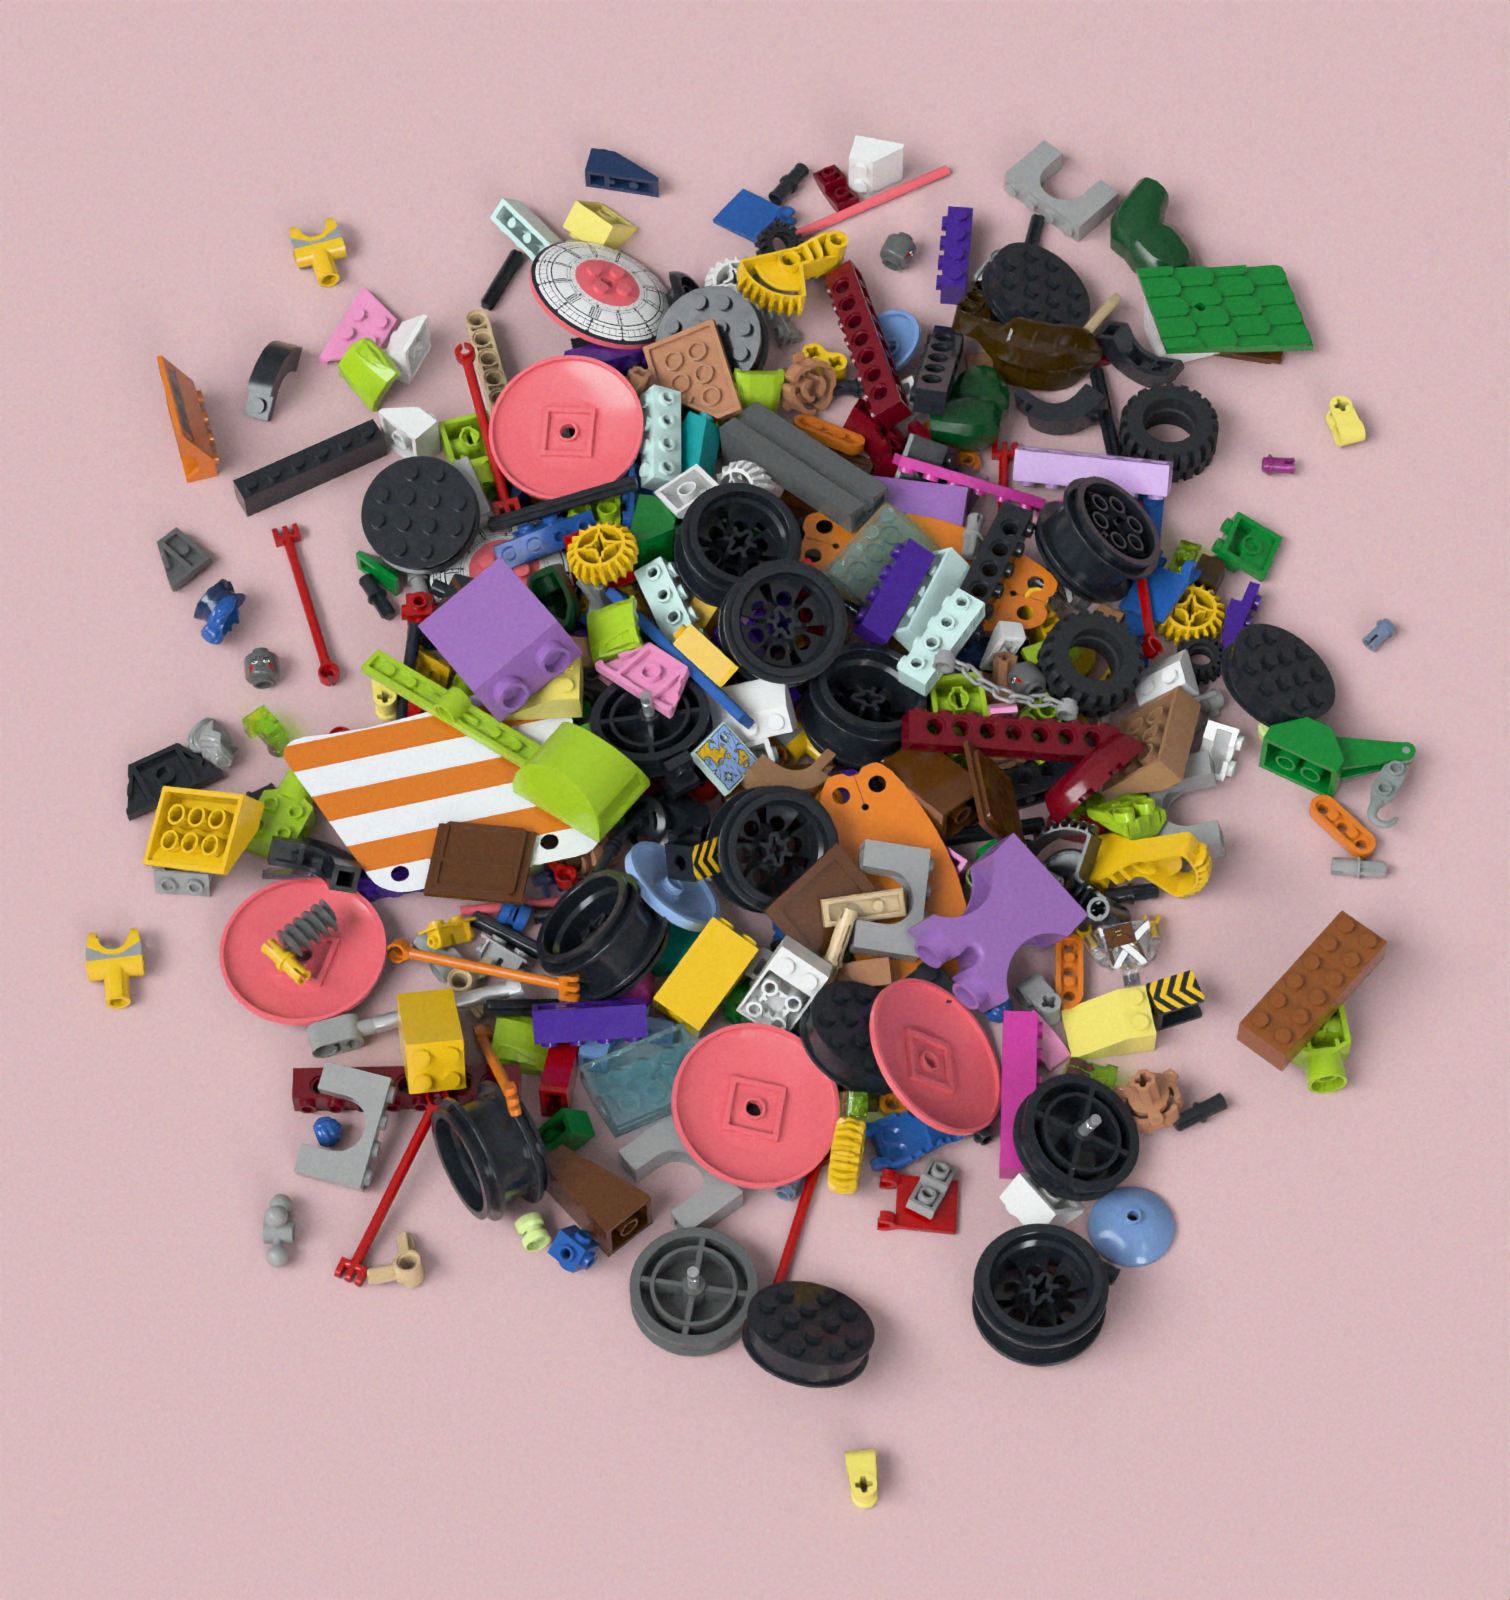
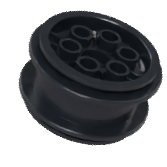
M1092 476L1073 480L1065 488L1063 501L1047 503L1042 507L1037 517L1034 534L1036 545L1043 561L1061 584L1086 601L1096 604L1118 602L1128 594L1131 588V579H1145L1157 567L1160 556V540L1153 522L1134 497L1108 479Z
M726 483L706 490L687 509L674 541V563L679 577L686 588L700 601L717 607L720 610L725 595L734 583L748 570L765 563L763 562L764 560L788 559L799 561L802 538L799 525L792 511L776 495L752 484ZM726 518V528L723 527L720 519ZM755 527L762 531L757 536H754L755 532L753 530ZM709 535H714L718 538L712 540ZM734 546H735V547H736V546H740V547H738V548H736L735 550L732 551V549H733ZM768 585L760 587V591L767 602H769L771 596ZM753 604L751 610L760 609L762 605Z
M788 559L773 560L752 568L729 589L719 610L718 637L724 654L739 666L736 671L749 681L761 679L770 683L788 685V688H792L809 682L810 679L824 672L835 661L846 638L847 612L839 590L823 572L801 561ZM768 585L771 596L769 602L763 596L759 589L760 587ZM802 589L810 596L799 606L798 603L794 602ZM783 593L788 597V606L783 607L777 603V594ZM753 604L762 605L764 608V615L762 617H757L752 613L751 607ZM799 610H806L810 614L809 623H803L798 619ZM741 616L753 621L754 625H741ZM780 618L782 621L787 620L789 623V625L785 627L786 631L783 627H777V623L780 621ZM768 626H770L773 632L772 635L768 630ZM823 626L822 636L807 632L808 627ZM749 631H758L761 635V642L758 644L752 643L748 637ZM797 636L806 639L807 648L805 650H800L795 646V638ZM761 646H764L766 648L762 658H759L754 652ZM771 647H779L782 650L783 656L781 660H775L771 657ZM789 651L796 654L801 663L792 665Z
M852 643L844 645L835 661L824 672L809 680V687L801 699L799 715L801 725L810 743L821 755L828 748L836 754L833 763L860 771L862 767L871 763H880L883 758L888 755L892 756L901 749L902 717L912 708H925L927 712H930L931 708L929 693L925 697L899 682L897 665L903 655L877 644Z
M783 785L753 787L733 795L716 811L710 821L705 840L719 835L717 856L721 872L710 876L718 891L734 905L756 913H765L764 910L835 843L839 845L836 827L825 807L810 794L800 789ZM763 807V816L759 820L756 810ZM772 817H775L778 822L776 830H773L769 824ZM796 819L800 826L791 832L786 830L792 821ZM746 822H749L752 826V833L749 836L744 832ZM792 838L795 842V847L792 851H789L787 842ZM737 839H742V843H737ZM776 846V851L769 853V848ZM756 847L758 848V852H759V856H758V857H757V854H756ZM738 848H741L744 853L741 862L737 860L736 850ZM796 857L806 858L804 867L797 865L792 860H795ZM784 864L786 867V875L782 878L779 875V872ZM747 866V868H745L744 872L742 873L741 869ZM755 869H758L761 873V879L758 883L752 877ZM771 878L777 885L779 891L777 893L771 894Z
M602 870L593 873L571 887L556 902L543 921L536 942L540 965L548 974L553 976L579 973L580 980L577 983L580 984V991L577 993L580 994V1001L617 999L641 982L656 965L669 939V921L651 908L643 898H640V885L633 875L616 870Z
M486 1080L477 1087V1099L461 1105L453 1098L443 1099L439 1104V1109L432 1114L431 1127L441 1163L462 1203L472 1215L480 1220L488 1218L492 1221H499L505 1215L506 1203L521 1196L532 1204L541 1201L544 1191L548 1190L551 1185V1169L539 1131L524 1103L519 1098L522 1114L511 1116L499 1084Z
M1037 1223L1010 1229L994 1239L986 1247L977 1262L972 1295V1312L976 1326L984 1340L996 1352L1016 1363L1046 1367L1068 1362L1085 1352L1094 1343L1103 1327L1109 1295V1280L1106 1267L1098 1252L1088 1241L1066 1228ZM1048 1265L1057 1267L1053 1276H1051L1052 1272L1047 1271ZM1015 1268L1020 1276L1019 1280L1012 1276L1009 1271ZM1013 1291L1016 1294L1013 1297H1009L1005 1293ZM1040 1291H1043L1044 1293H1042V1295L1039 1296L1038 1301H1036V1295H1038ZM1085 1292L1086 1299L1071 1298L1073 1295ZM1062 1311H1069L1073 1315L1071 1317H1064L1060 1313ZM1013 1318H1020L1023 1322L1021 1323Z

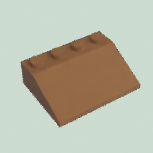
M1179 685L1122 717L1119 723V734L1134 737L1145 748L1103 784L1101 793L1104 796L1158 792L1178 785L1185 776L1184 771L1189 759L1191 744L1194 740V732L1199 720L1201 704Z

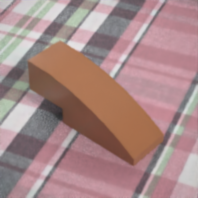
M889 957L844 963L843 967L839 968L835 982L855 981L873 986L882 991L892 984Z

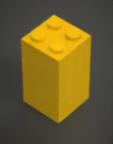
M714 917L711 918L653 998V1006L697 1038L700 1037L724 1001L743 978L759 951L755 947L757 943L746 934L739 936L733 931L734 926L721 917L719 920Z
M453 988L396 994L399 1042L409 1094L466 1089L464 1040Z

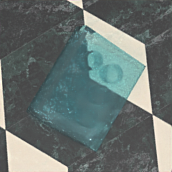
M884 502L822 572L835 584L845 606L857 613L861 607L866 605L868 600L865 597L868 591L879 582L878 573L885 564H889L892 559L890 552L898 542L903 543L911 538L931 553L941 550V548L905 513Z
M683 1022L580 1066L581 1083L593 1106L615 1138L672 1114L671 1093L674 1078L685 1056L695 1046Z

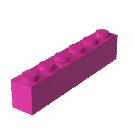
M1004 1010L999 1157L1000 1179H1015L1019 1173L1027 1172L1021 1164L1014 1146L1013 1123L1020 1104L1042 1083V1074H1037V1065H1042L1043 1048H1037V1039L1043 1038V1022H1038V1012Z

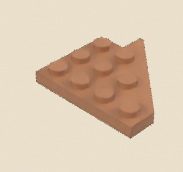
M713 318L642 347L649 371L652 374L649 388L655 384L680 391L681 405L699 413L704 412L720 422L742 413L741 400L717 324Z

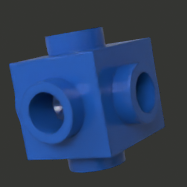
M574 1224L559 1230L547 1253L555 1258L563 1269L575 1273L583 1269L587 1270L594 1264L597 1258L595 1254L600 1244L593 1239L588 1231L580 1229Z

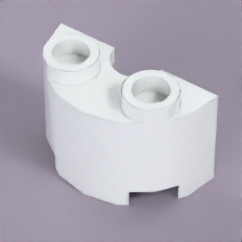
M1208 720L1199 752L1209 750L1215 764L1216 779L1224 781L1226 776L1232 777L1237 762L1233 761L1236 750H1241L1245 736L1240 735V729Z

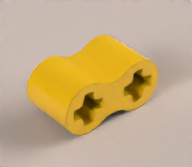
M809 343L803 347L802 352H804L806 358H818L827 362L828 368L835 371L836 380H847V358L843 354L828 352L817 343ZM820 366L815 367L818 370L820 376L823 377V373L820 369Z

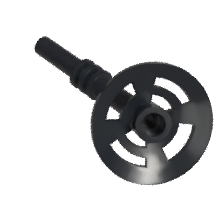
M641 795L625 813V824L614 835L609 836L603 846L604 852L595 865L592 874L606 870L612 858L618 855L626 838L635 845L639 843L638 836L648 835L651 838L650 842L661 843L667 830V815L664 806L657 798L651 795ZM640 802L648 803L645 809L636 810V804ZM653 812H656L657 830H655V816Z

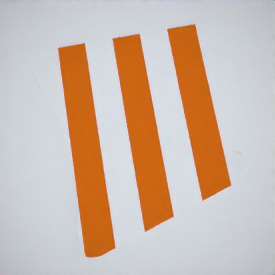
M475 694L469 696L472 705L494 717ZM428 712L369 728L302 737L291 741L284 749L286 763L372 881L387 890L408 892L424 889L439 823L446 824L449 821L519 827L525 828L526 831L537 832L531 866L586 854L593 850L598 843L514 793L513 780L521 767ZM572 718L501 722L542 745L562 722L573 723ZM548 834L555 835L559 840L557 847L551 850L544 849L540 844L541 839ZM395 867H406L409 870L408 878L399 882L393 880L391 872Z

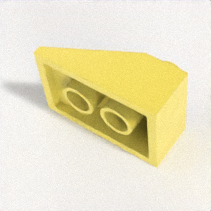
M581 656L570 663L563 673L555 676L527 699L520 709L513 711L502 721L583 717L584 673Z
M1146 986L1117 989L1082 1002L1074 1008L1061 1010L1062 1022L1071 1057L1090 1060L1154 1051L1157 1034Z

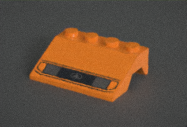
M162 355L157 356L167 398L166 403L187 483L216 477V466L220 465L217 450L212 451L211 446L215 445L212 430L206 431L205 426L210 424L207 411H201L200 406L204 405L201 390L196 391L194 381Z

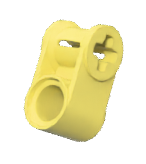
M1342 395L1333 397L1329 404L1330 410L1326 415V422L1333 434L1336 445L1341 447L1364 441V425L1359 419L1351 400Z
M372 679L373 700L376 705L377 717L382 721L394 720L396 718L399 695Z
M875 1448L845 1451L847 1477L850 1482L852 1502L860 1509L871 1508L878 1500Z

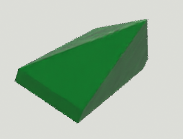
M359 550L356 553L358 569L365 574L372 573L376 581L394 595L400 594L399 570L388 565L381 557Z

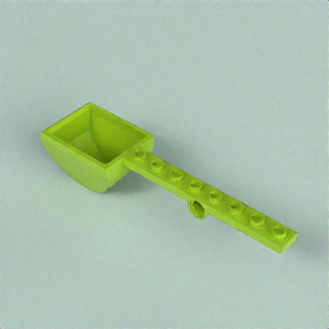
M379 649L361 666L362 673L521 767L513 780L514 793L598 843L650 786L647 776L630 759L597 735L578 725L562 722L542 745H539L506 724L499 723L496 718L472 705L470 698L461 689L451 687L447 690Z

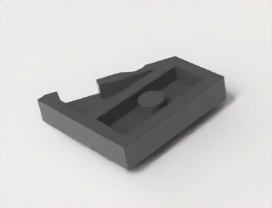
M177 527L157 541L160 556L173 592H176L212 563L211 557Z

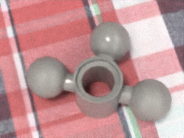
M277 1194L271 1198L263 1221L264 1244H273L266 1252V1260L269 1265L277 1268L284 1266L289 1259L288 1250L283 1246V1243H294L295 1239L294 1217H288L292 1209V1201L285 1194Z

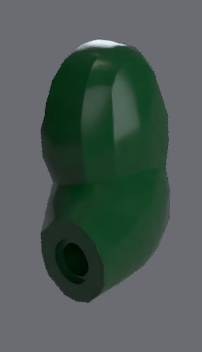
M1148 177L1140 179L1119 204L1111 218L1110 248L1126 261L1134 273H1136V268L1196 266L1193 251L1185 241L1183 234L1176 226L1165 222L1169 203L1167 191L1158 181Z
M975 365L959 374L953 384L944 416L929 414L931 440L958 450L979 452L997 442L1001 425L1009 414L1010 392L1004 377L994 368L986 365Z
M563 564L550 565L531 574L526 580V586L555 617L568 635H571L578 628L581 608L577 594Z

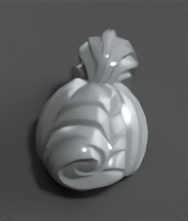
M206 717L198 722L190 730L187 737V747L191 752L202 754L203 758L219 768L229 767L238 752V747L232 745L227 730L213 718Z

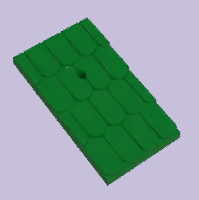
M1236 265L1210 268L1206 266L1136 268V274L1144 293V331L1152 352L1156 356L1179 359L1184 363L1228 352L1313 351L1310 333L1306 328L1302 313L1298 308L1294 293L1288 283L1286 273L1278 265L1252 267Z

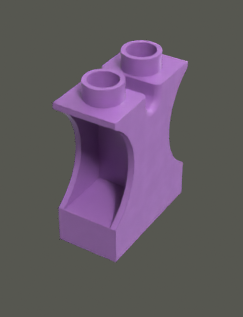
M1015 833L990 846L970 867L972 876L971 897L960 917H942L933 914L908 930L909 934L917 941L914 946L917 955L927 965L939 968L942 964L953 958L958 961L959 971L952 977L955 983L952 986L953 993L964 1006L973 1010L979 1009L981 1013L1008 1000V967L1012 956L1020 946H1034L1045 949L1069 936L1088 916L1085 910Z

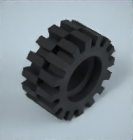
M783 222L774 223L762 230L761 234L757 236L756 239L759 241L755 243V247L759 248V250L756 251V255L775 252L776 250L773 247L774 238L781 239L786 249L797 247L804 243V241L799 242V239L802 237L801 234H795L797 230L795 227L789 229V223L784 225Z
M1200 634L1199 639H1194L1190 635V641L1187 642L1183 639L1181 645H1178L1177 653L1186 649L1189 657L1202 654L1210 659V662L1204 665L1195 664L1191 661L1197 685H1199L1200 681L1207 685L1209 679L1213 683L1216 681L1217 676L1220 677L1221 675L1220 659L1223 653L1222 644L1217 645L1218 640L1216 638L1210 641V635H1205V638H1201Z

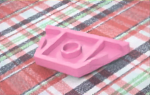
M362 287L320 355V365H328V361H341L349 346L362 338H371L379 348L384 349L393 331L398 326L397 319L366 288Z
M650 642L644 644L643 647L619 653V658L613 661L603 663V660H599L595 663L597 672L640 699L641 692L649 691L654 709L669 719L674 715L690 675L688 666Z

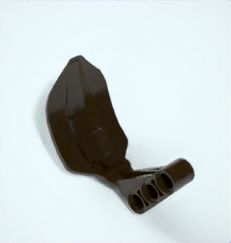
M982 280L975 281L957 303L951 327L952 330L958 334L976 339L992 358L996 371L1004 377L1009 385L1042 391L1066 389L1079 381L1102 358V345L1096 340L1090 330L1081 326L1052 324L1021 316L1014 317L1004 324L992 322L990 320V307L982 290Z

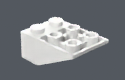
M786 935L765 964L736 1011L754 1023L772 1025L790 1032L812 1002L816 993L828 980L833 966Z

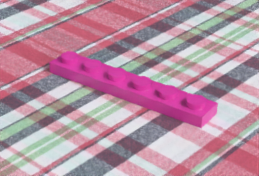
M895 453L892 463L899 466L898 471L913 475L914 471L924 473L922 478L933 482H938V479L941 478L948 481L947 485H964L972 488L970 493L986 497V493L996 495L994 500L1002 503L1003 501L1010 503V500L1020 502L1018 507L1032 512L1034 507L1042 509L1046 499L901 454Z

